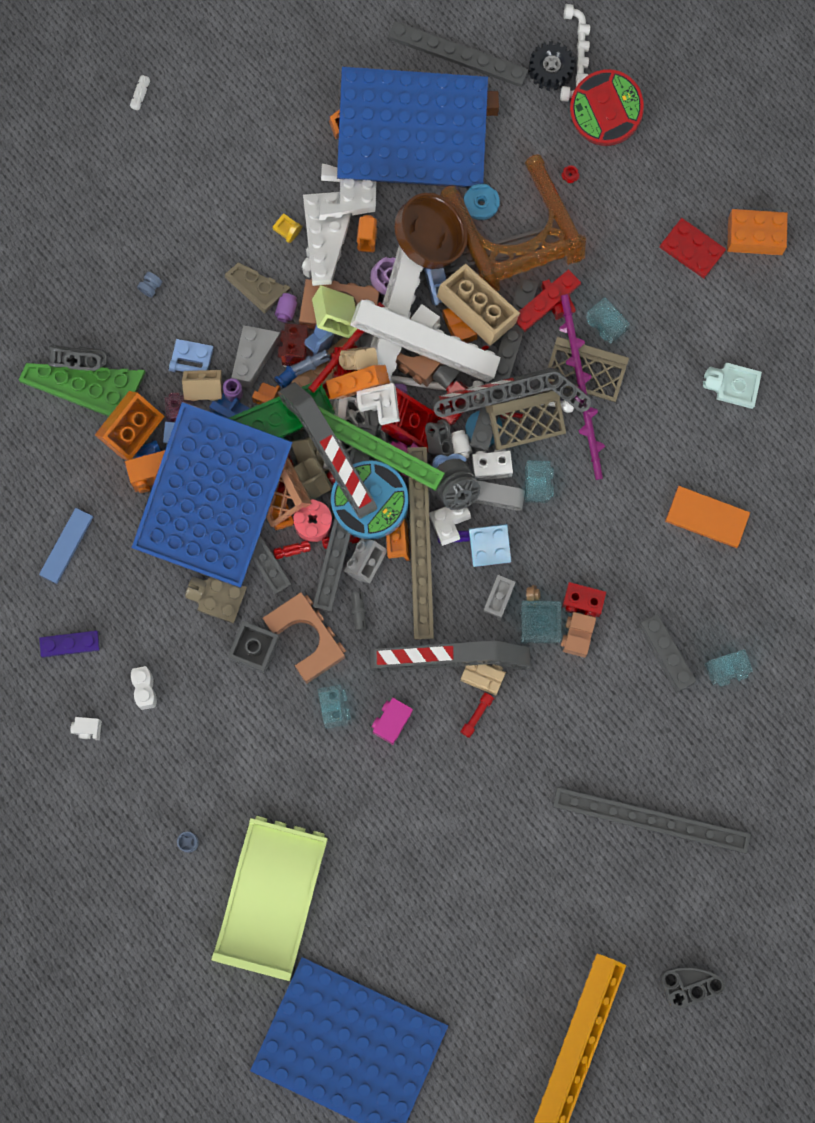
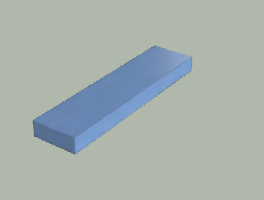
M75 508L39 574L41 577L56 584L59 582L93 519L92 515Z

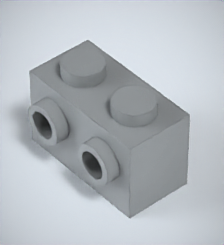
M361 538L356 545L352 557L348 560L344 572L358 581L371 583L387 549L373 540Z

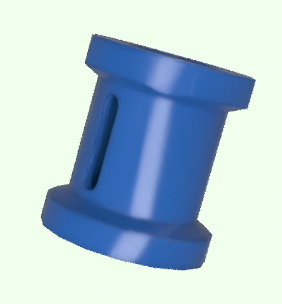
M288 365L286 370L279 376H275L274 379L282 388H285L297 377L295 375L296 371L294 372L292 367Z

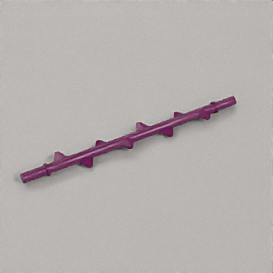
M566 294L561 296L564 310L563 317H565L566 322L559 328L561 332L568 334L572 356L566 360V365L575 368L578 387L587 394L585 383L592 377L591 374L583 372L579 349L585 344V340L576 338L573 313L571 312L569 296ZM577 395L574 397L578 402L584 403V400H581ZM590 407L587 411L583 412L585 425L579 430V434L588 437L595 479L600 480L603 479L600 465L601 458H599L598 452L605 445L596 441L592 418L598 413V409Z

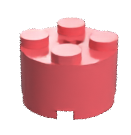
M312 499L310 500L311 505L303 507L294 513V525L297 534L303 540L319 542L323 538L328 537L333 521L329 508L324 503ZM310 519H316L317 523H310Z

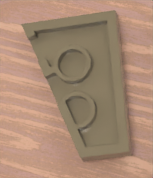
M237 263L225 273V278L264 314L279 301L283 293H288L291 290V287L283 286L270 277L268 279L240 263Z

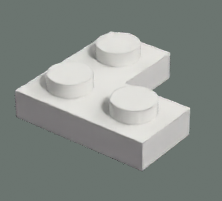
M394 383L357 391L358 409L361 412L377 408L378 419L381 425L400 421L396 386Z
M443 507L429 512V518L442 546L460 540L455 524L471 519V514L467 507L460 510H450L447 507Z

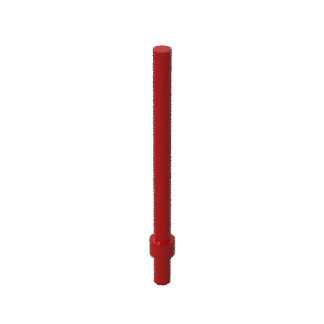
M378 303V305H377V306H379V307H381V308H382V307H385V306H384L383 304H381V303ZM357 329L308 387L311 392L314 393L338 365L341 351L351 349L365 331Z

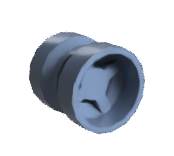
M147 272L143 282L138 284L137 289L152 298L155 294V289L160 287L163 282L155 274Z
M183 832L177 839V845L179 849L189 853L197 849L199 840L195 834Z

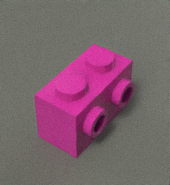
M392 698L391 701L387 700L382 708L384 713L381 718H376L372 728H374V735L394 745L413 709Z

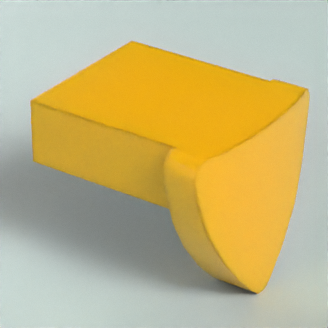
M283 213L272 228L283 236L286 242L290 243L297 237L303 226Z

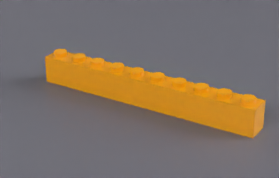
M598 953L596 954L534 1123H569L624 974L625 964Z

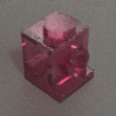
M176 392L170 393L169 397H164L168 422L176 421L182 402H185L184 396ZM172 404H178V406L173 408Z

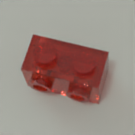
M285 323V330H281L280 342H283L282 347L279 346L278 358H281L282 365L292 366L305 360L307 346L304 342L308 338V325Z

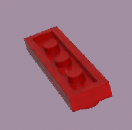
M568 269L518 311L520 314L516 324L526 332L562 301V295L571 294L581 285V282Z

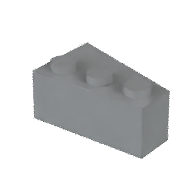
M243 325L231 379H237L242 387L252 388L276 346L280 343V332Z

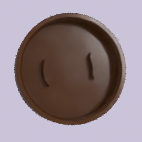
M435 193L417 194L408 200L396 215L395 234L403 252L416 264L429 269H440L459 258L465 250L467 227L464 218L457 207L445 197Z

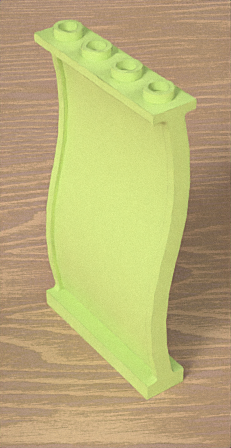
M256 816L255 819L250 818L224 920L211 960L290 981L328 839L324 838V833L313 831V834L305 833V828L294 826V829L286 828L287 824L275 821L274 824L267 823L266 818Z

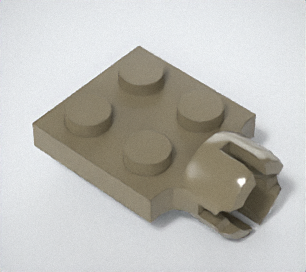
M192 577L185 597L198 603L197 611L234 624L247 587L242 586L240 588L213 577H209L208 580Z

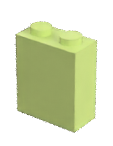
M320 285L312 298L317 328L350 338L357 330V328L350 326L356 309L354 297Z

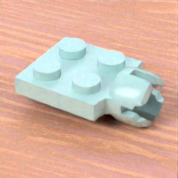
M725 363L723 369L709 367L704 375L706 381H703V387L717 393V400L753 409L762 372L730 363Z

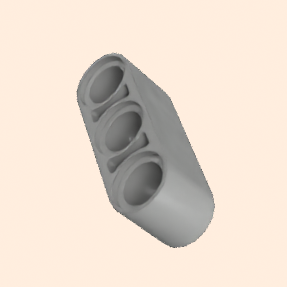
M477 481L480 485V494L473 503L511 510L514 508L516 511L522 510L525 490Z

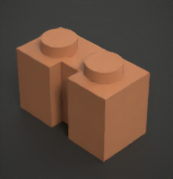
M573 612L571 617L568 616L565 628H568L567 635H563L561 646L564 647L563 652L584 658L587 656L596 621L595 617Z

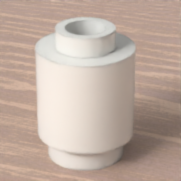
M464 430L451 433L453 454L457 453L465 458H469L472 449L468 435L465 434Z

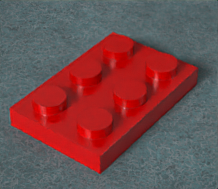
M683 218L679 220L660 244L662 250L703 279L726 251V248Z

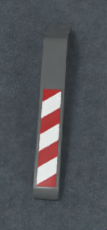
M546 368L438 396L433 400L432 407L437 416L446 417L551 389L580 412L587 411L590 408L591 400L584 391L557 369ZM552 374H556V380L553 382H549V376ZM538 379L536 386H530L531 380ZM514 384H520V388L517 391H511V387ZM571 386V390L568 393H563V388ZM497 388L502 389V392H501L500 395H498V396H493V395H492V393H493V391H494L495 389H497ZM476 394H483V398L481 400H474V396ZM577 395L581 400H584V403L578 402L574 397ZM457 399H465L462 405L458 406L455 404ZM448 401H451V404L453 406L452 408H450V404ZM441 403L444 405L442 410L439 408Z
M295 382L279 390L278 395L282 403L301 421L358 518L362 519L377 510L374 499L311 395Z
M501 641L370 650V670L376 672L487 664L518 670L531 668L529 647Z

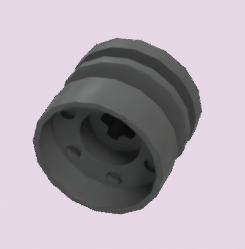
M450 459L438 465L436 469L444 472L445 475L436 491L445 506L450 510H460L471 505L480 494V485L467 464L461 459Z

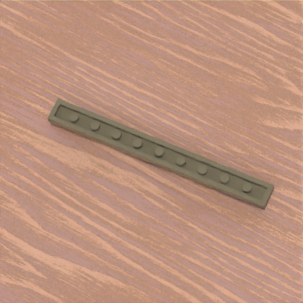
M427 447L407 448L408 454L427 463ZM408 477L414 640L434 639L429 493L427 486Z

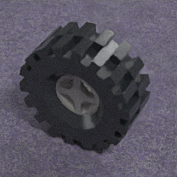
M549 41V45H546V42H544L541 48L538 45L535 51L532 52L528 70L530 78H534L533 83L535 85L539 83V88L543 89L545 86L547 87L546 90L550 91V88L553 87L555 91L558 90V86L562 88V86H565V83L568 84L570 82V78L573 76L575 59L572 56L571 50L567 51L566 45L561 47L559 42L553 45V41Z

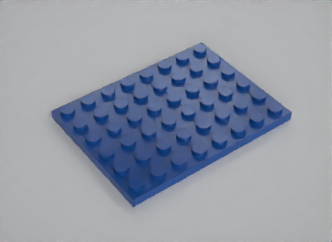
M342 67L337 179L472 187L473 185L483 184L488 77Z
M182 402L132 548L241 588L293 442Z
M302 957L250 1071L358 1123H406L448 1025Z

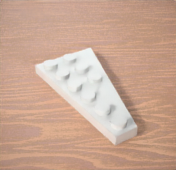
M340 192L303 195L312 285L332 284L337 267L336 264L341 254V247L346 237L352 213L342 214V217L339 218L329 216L326 220H319L320 203L339 204Z

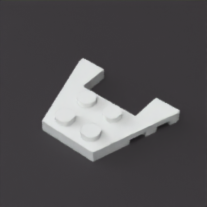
M322 164L321 181L340 182L339 204L320 203L319 220H326L329 216L339 218L342 217V214L348 213L358 215L375 212L376 181L337 179V167Z

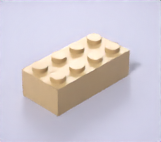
M467 264L463 265L440 284L436 296L490 346L516 324L520 314Z

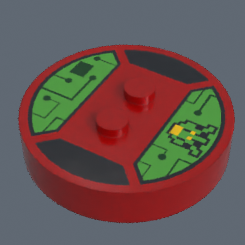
M600 70L586 76L575 88L570 103L571 118L577 132L587 141L601 146L616 145L630 138L638 129L644 111L643 96L639 86L631 77L617 70Z

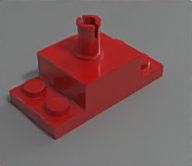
M396 388L400 421L382 425L381 430L405 445H412L414 443L418 447H427V452L429 453L425 426L430 422L437 423L442 418L437 416L428 407Z

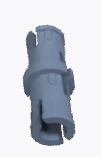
M324 349V351L313 356L309 355L305 360L292 365L293 371H296L295 375L299 376L311 369L315 370L317 366L330 361L331 358L327 354L328 351Z

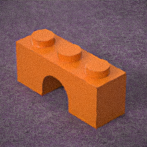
M373 365L327 380L326 383L330 399H344L356 395L357 391L390 384L386 365Z

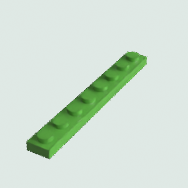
M318 406L338 440L389 465L435 491L437 490L445 475L444 472Z

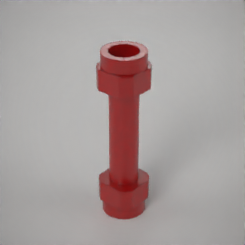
M484 692L479 700V706L469 722L464 724L460 733L468 738L472 736L475 731V725L487 706L490 707L494 697Z

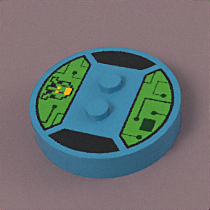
M362 461L355 463L353 466L374 499L377 510L362 519L358 518L335 481L331 492L333 513L338 523L348 533L363 539L382 538L395 531L407 514L409 497L405 482L395 469L382 462Z

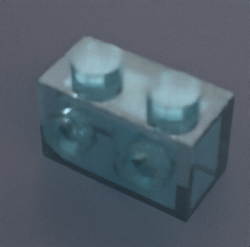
M605 297L588 310L586 316L588 323L592 327H596L600 336L605 341L608 340L610 344L624 334L630 325Z
M528 460L526 462L525 502L548 503L550 498L553 497L554 486L551 485V479H553L554 469L550 467V461Z
M745 649L709 660L705 663L713 686L719 684V687L728 685L730 680L735 678L738 681L749 678L748 674L753 672Z
M341 685L318 689L324 728L331 729L348 725L347 720H351L349 708L345 709L344 701H348L346 689L342 690Z

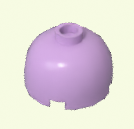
M393 257L381 259L371 270L370 280L372 286L383 295L386 294L395 262Z

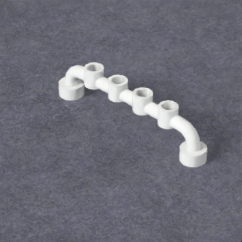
M565 4L564 19H572V16H575L579 20L577 30V74L575 80L577 87L588 76V74H584V68H588L589 57H585V52L589 51L590 42L585 41V35L589 36L590 25L586 24L585 16L580 10L574 9L572 4ZM562 86L560 101L568 102L569 98H572L574 90L570 91V87Z

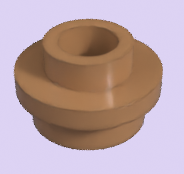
M536 585L527 587V602L537 604V600H540L541 596L540 589H537Z

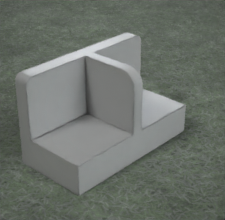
M497 575L483 612L497 617V620L501 621L516 582Z

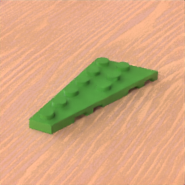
M26 363L19 381L109 417L129 391L137 392L146 372L145 370H117L102 367L95 371L76 370L68 367H53L48 364Z

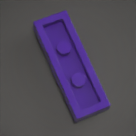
M98 631L39 637L42 658L100 651Z

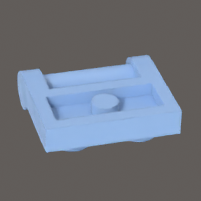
M176 339L169 371L209 370L213 346ZM178 360L203 364V366L199 368L179 364Z

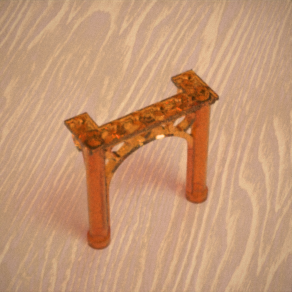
M539 154L529 157L525 165L549 211V220L545 228L529 241L516 245H499L486 240L478 232L456 186H448L440 194L451 201L463 216L467 227L466 246L476 264L479 276L496 292L500 290L499 280L511 278L515 274L527 272L539 265H546L548 262L562 259L566 255L568 265L585 259L586 237L585 235H579L544 166L545 162ZM554 219H555V221H556V223H557L559 229H557V228H552ZM547 235H556L560 238L557 242L551 244L545 242ZM541 242L542 249L535 251V249L539 247V243ZM484 247L492 251L490 257H488ZM499 253L507 254L510 257L503 262H497L494 259ZM514 253H516V255H523L521 257L514 259Z

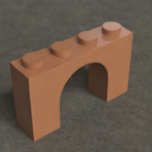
M312 278L305 281L299 324L302 328L315 329L317 323L312 298L320 285L313 286ZM332 281V284L322 285L353 296L355 306L361 300H370L376 306L379 303L380 293L370 285L361 287L354 283L346 285L340 284L337 281Z
M399 353L396 358L398 369L402 373L410 374L419 385L424 384L426 387L434 380L432 376L437 369L444 365L423 355L409 357Z
M299 593L263 617V621L269 630L277 635L297 623L309 624L317 630L320 636L318 648L313 654L295 665L303 680L308 684L345 659L343 653L346 650L340 642H335L333 639L335 634L329 626L326 628L323 625L322 621H324V618L319 611L315 612L312 609L313 602L308 595L304 597L302 593Z

